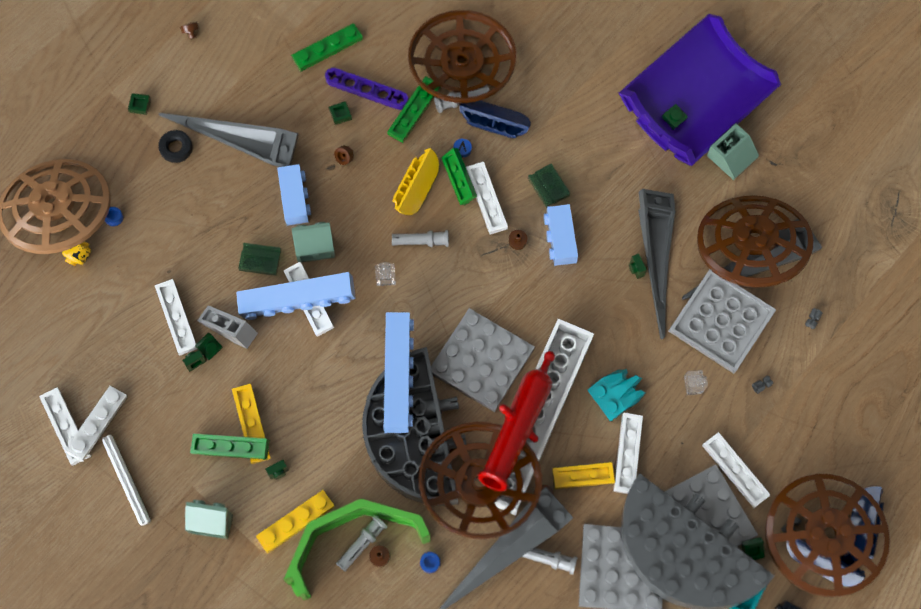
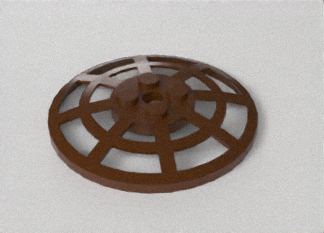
M470 10L448 11L430 18L415 32L408 50L409 68L416 82L434 97L454 103L476 102L496 94L510 80L516 65L515 43L507 29L488 15ZM463 19L479 21L490 26V29L485 35L474 30L464 29ZM456 20L457 29L447 31L438 37L430 30L442 22ZM496 32L506 41L510 53L499 55L497 47L490 40ZM425 35L431 41L426 50L425 58L414 57L416 46L421 37ZM464 35L480 40L475 45L472 42L464 41ZM457 36V41L447 46L442 42L449 37ZM485 45H488L491 49L492 57L484 58L481 49ZM437 46L442 51L441 59H430L432 51ZM460 58H464L467 61L465 63H460L457 60ZM511 60L508 74L502 83L493 79L498 72L500 62ZM494 63L493 70L489 76L481 72L483 65ZM414 64L425 65L426 71L433 82L429 85L424 84L418 77ZM431 66H441L444 74L437 78ZM474 77L483 81L475 86H467V80ZM450 78L460 80V87H453L445 84V82ZM487 84L495 87L487 93L468 97V92L478 90ZM440 86L449 91L461 92V97L443 95L434 91V89Z
M756 195L731 198L713 207L702 219L697 235L698 251L706 266L722 279L747 287L774 286L797 276L810 260L814 241L808 222L795 208L780 200ZM746 201H758V202H766V203H768V205H767V206H765V205H759V204L742 205L741 202H746ZM731 204L735 207L726 212L720 219L710 218L723 207ZM776 205L786 209L800 221H791L784 213L775 209ZM746 209H762L764 211L761 216L750 215ZM736 212H739L742 216L736 223L726 221ZM771 213H774L785 222L775 224L769 219ZM705 225L716 226V243L706 248L703 239ZM805 227L807 231L808 244L806 251L795 245L797 237L795 228ZM721 228L733 229L732 237L722 240ZM789 228L790 242L779 237V230ZM758 233L760 236L754 237L751 234ZM734 244L742 251L740 256L733 254L726 246ZM777 244L786 248L774 258L770 252ZM720 250L727 258L736 262L733 272L718 265L711 258L710 254ZM791 252L802 257L794 267L780 274L776 264L786 259ZM749 254L763 255L765 260L754 261L747 260ZM744 266H768L772 276L753 278L741 276L740 274Z
M469 422L454 426L439 435L427 448L422 458L419 469V488L424 505L440 525L460 536L472 539H490L506 535L527 521L538 504L542 489V472L536 454L527 442L523 448L526 456L516 462L511 472L516 477V491L508 488L504 491H496L485 485L478 487L474 483L478 479L479 472H482L486 466L502 428L501 425L490 422ZM470 431H488L493 433L490 444L470 443L466 445L460 434ZM453 438L457 449L452 451L441 465L431 461L430 459L438 447L446 440ZM471 450H487L484 459H471L468 453ZM459 455L461 456L464 464L459 468L458 472L447 468L453 459ZM530 463L535 476L534 494L522 492L523 479L520 469ZM427 468L438 473L437 488L439 496L428 499L425 488ZM444 476L455 480L456 490L445 494L443 486ZM501 496L513 498L508 507L500 512L495 502ZM461 498L468 504L465 514L457 510L449 501ZM519 500L531 502L529 509L523 517L509 527L503 517L507 516L515 508ZM444 504L452 514L462 519L459 529L445 522L435 512L433 507ZM476 507H488L492 514L490 517H472ZM496 521L501 531L489 534L467 532L470 522L484 524Z
M832 474L804 476L787 485L776 496L768 511L765 534L769 553L780 572L791 583L804 591L824 597H841L853 594L872 583L886 563L890 544L886 518L875 499L863 487L849 479ZM823 479L840 481L852 486L856 490L851 497L840 492L826 490ZM811 480L815 481L817 491L805 495L798 502L786 496L798 485ZM862 495L874 506L882 525H871L866 512L858 504ZM828 496L839 498L847 503L841 511L830 508ZM819 497L822 509L812 513L803 505L809 500ZM782 502L792 510L787 519L786 533L774 534V518L778 506ZM853 508L861 515L865 525L854 526L852 520L848 517ZM799 513L807 521L803 531L793 532L796 514ZM826 528L834 530V538H828L825 535ZM873 533H884V549L881 560L876 565L868 558L873 546ZM856 534H867L864 552H861L854 546ZM795 540H806L811 549L806 558L798 549ZM788 541L793 554L801 563L794 573L781 559L775 543ZM850 552L858 559L851 566L841 569L840 556ZM818 556L831 558L832 570L816 566L813 562ZM862 564L872 572L861 583L843 589V575L854 572ZM809 569L817 574L833 577L834 589L819 588L806 583L801 578Z

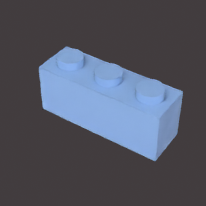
M299 164L278 167L286 225L308 223L311 209L310 204L306 205L305 200L309 198L307 187H303V182H306L305 171H301Z
M570 204L547 207V212L544 214V224L548 225L549 231H546L547 242H551V248H549L550 260L553 259L554 266L577 263L578 252Z

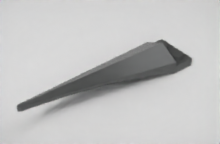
M159 113L160 116L211 137L268 164L278 167L291 166L299 133L280 128Z
M642 189L639 191L640 209L638 212L659 335L662 340L665 338L667 275L675 218L674 194Z
M805 227L795 228L797 235L795 245L806 251L808 244L807 231ZM789 228L779 230V237L790 242ZM814 234L812 254L822 249ZM777 244L770 252L774 258L786 248ZM791 252L786 259L776 265L779 267L801 260L802 257ZM749 254L747 260L761 261L765 260L763 255ZM731 262L724 269L733 272L736 262ZM744 266L740 275L749 277L769 270V267ZM697 287L685 294L682 300L691 298Z
M545 487L541 491L538 504L528 520L514 531L500 536L439 609H447L559 532L573 519L572 515ZM531 502L526 505L509 527L523 517L529 509Z

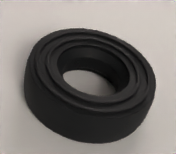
M171 130L162 135L158 148L161 156L166 161L179 163L190 156L192 142L185 132ZM173 141H180L182 149L178 152H171L168 148L169 144Z

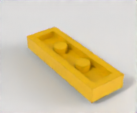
M612 462L552 469L554 489L613 484L615 482Z

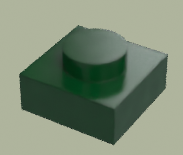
M131 93L128 106L129 113L147 115L151 101L150 96Z
M346 101L329 106V111L335 125L352 120Z
M677 104L662 115V119L673 130L688 118Z
M639 253L633 255L629 263V269L632 274L636 275L637 279L644 277L647 271Z
M209 332L195 345L207 360L213 358L223 348Z
M200 350L187 354L185 359L182 360L189 372L206 362Z
M283 459L265 468L270 479L275 478V480L282 478L286 475L285 472L289 471Z
M761 537L741 541L742 551L753 560L765 558L764 541Z

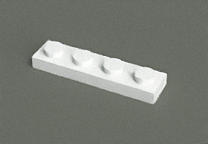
M484 162L467 166L466 169L476 191V199L489 234L507 230L506 220Z
M301 262L283 270L289 282L309 279ZM318 305L313 306L310 310H304L317 337L334 328L324 307Z
M171 279L155 285L178 354L183 355L196 350V341L174 280Z
M109 386L65 449V453L83 462L127 399V395Z
M57 387L39 397L65 451L78 432V428L60 389ZM66 453L67 458L72 466L81 462L80 460Z
M622 414L613 488L615 492L628 494L636 479L643 420L641 415Z
M719 432L702 445L753 508L770 496V493Z

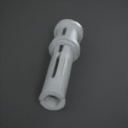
M484 86L478 90L468 92V97L489 92V87ZM450 92L447 96L461 97V92L456 94ZM437 97L434 98L435 106L439 113L451 107L457 108L458 104H461L445 101Z
M430 230L428 233L392 234V246L428 245L433 247L434 245H445L449 247V230H445V232H433Z
M374 515L369 525L365 529L362 528L359 538L336 562L343 571L346 572L370 542H375L380 532L388 528L377 516Z
M534 548L522 556L533 561L551 565V568L554 570L558 568L568 571L571 575L574 573L578 558L576 556L572 558L562 555L559 551L551 553L538 548Z

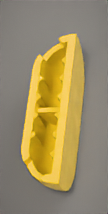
M431 148L425 149L423 155L412 160L393 197L395 209L401 214L413 215L419 211L438 174V157Z

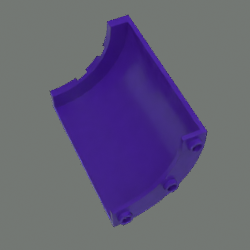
M708 14L619 92V95L628 111H633L637 116L636 122L653 141L665 151L669 149L675 153L674 157L692 166L709 151L710 147L733 125L739 124L772 94L781 83L776 70L760 64L737 44L720 16ZM677 104L688 118L673 130L662 119V115Z

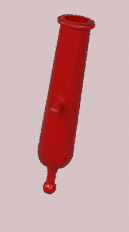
M547 351L544 354V361L539 369H533L524 375L511 407L509 408L505 404H501L499 407L500 411L505 415V421L484 470L478 474L480 482L490 489L496 491L507 490V481L527 439L529 438L534 443L539 440L538 436L533 432V427L551 392L552 379L547 374L550 363L555 360V354L552 351Z

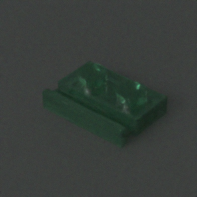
M552 164L539 169L532 175H528V180L546 208L570 196L569 190Z
M243 243L238 269L239 271L277 276L282 250L279 247Z

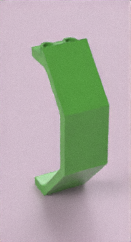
M359 499L307 523L284 581L288 585L291 584L297 597L301 596L303 600L310 598L311 595L302 576V568L316 538L363 515L372 517L375 515L379 519L411 526L416 529L422 544L430 542V534L422 516Z

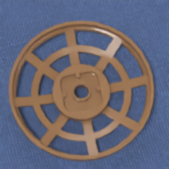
M59 159L40 163L21 173L5 189L0 198V229L11 244L26 252L51 254L69 250L89 239L105 221L111 204L109 186L97 169L84 162ZM63 165H74L89 171L78 174L61 168ZM54 166L52 170L43 171L32 177H29V175L41 169ZM51 174L50 181L41 184L35 181L40 177ZM59 174L74 177L66 183L58 181ZM96 175L102 186L103 197L91 195L90 187L85 179ZM23 181L24 183L17 190L13 200L5 202L15 186ZM81 183L84 188V195L74 194L71 187ZM28 185L33 189L29 197L19 198ZM55 198L54 202H48L50 199ZM83 202L79 211L73 215L70 211L74 203ZM90 202L101 204L95 219L90 225L85 227L79 220L86 213ZM28 204L30 211L21 218L18 213V206ZM12 207V213L17 224L9 232L3 222L2 210ZM35 217L43 221V226L35 227L28 224V222ZM63 217L67 219L66 222L51 227V221ZM72 225L80 232L65 241L50 244L51 233L65 230ZM22 228L32 233L42 234V245L26 243L15 236Z

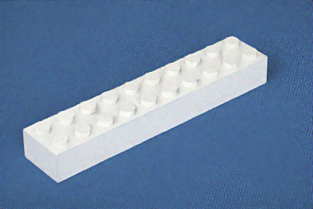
M560 319L557 320L536 369L541 367L544 361V354L547 351H552L555 354V360L550 363L547 374L552 379L551 392L533 427V432L538 436L539 440L534 443L528 438L526 441L536 454L538 461L543 454L594 336V333ZM522 450V452H521V454H520L518 460H520V459H522L523 457L526 456V454L524 453L523 450ZM531 463L520 469L523 479L522 492L524 493L534 474ZM512 473L507 481V488L516 491V477ZM501 496L495 504L497 508L504 510L513 498ZM519 500L518 504L510 512L511 514L516 515L518 508L522 502L521 500Z

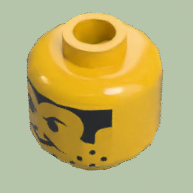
M84 241L69 250L62 251V255L66 257L65 262L76 266V264L83 265L91 253L90 244Z

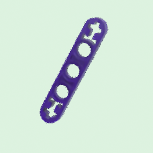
M330 68L325 72L326 83L343 91L397 110H402L408 102L407 94L400 90L337 68ZM334 75H336V77H337V78H333V80L330 79V76L333 77ZM347 80H353L355 81V84L353 86H347L345 85V82ZM368 85L372 89L369 92H363L362 87ZM382 91H386L388 93V96L386 98H380L378 94ZM400 98H403V101H401L400 103H397V100H400Z

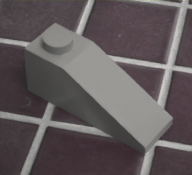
M209 305L197 320L214 332L248 349L258 334L246 321Z

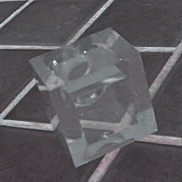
M383 262L375 265L377 286L396 285L394 264Z
M703 370L686 372L684 380L687 395L703 394L708 386L707 377L703 375Z

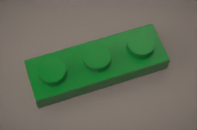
M452 148L441 159L459 204L465 206L476 198L477 194L459 149Z

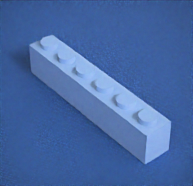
M349 272L236 292L238 314L246 320H253L261 315L270 317L278 312L292 313L295 309L310 310L313 306L318 305L320 307H328L332 305L331 303L335 302L345 304L349 303L350 300L356 299L353 276Z
M386 312L385 433H409V427H413V415H409V407H413V395H409V388H413V376H409L410 369H413V357H410V350H414V338H410V331H414V319H410V312Z

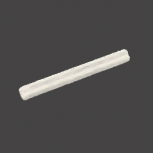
M108 435L102 438V442L139 524L146 525L150 522V517L112 435Z

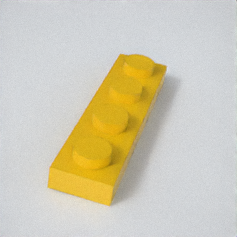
M251 383L233 388L232 393L244 437L265 438ZM269 450L267 460L271 459ZM250 459L251 464L265 461L264 459Z
M322 490L260 532L256 537L268 554L306 528L307 523L322 517L335 508L325 491Z

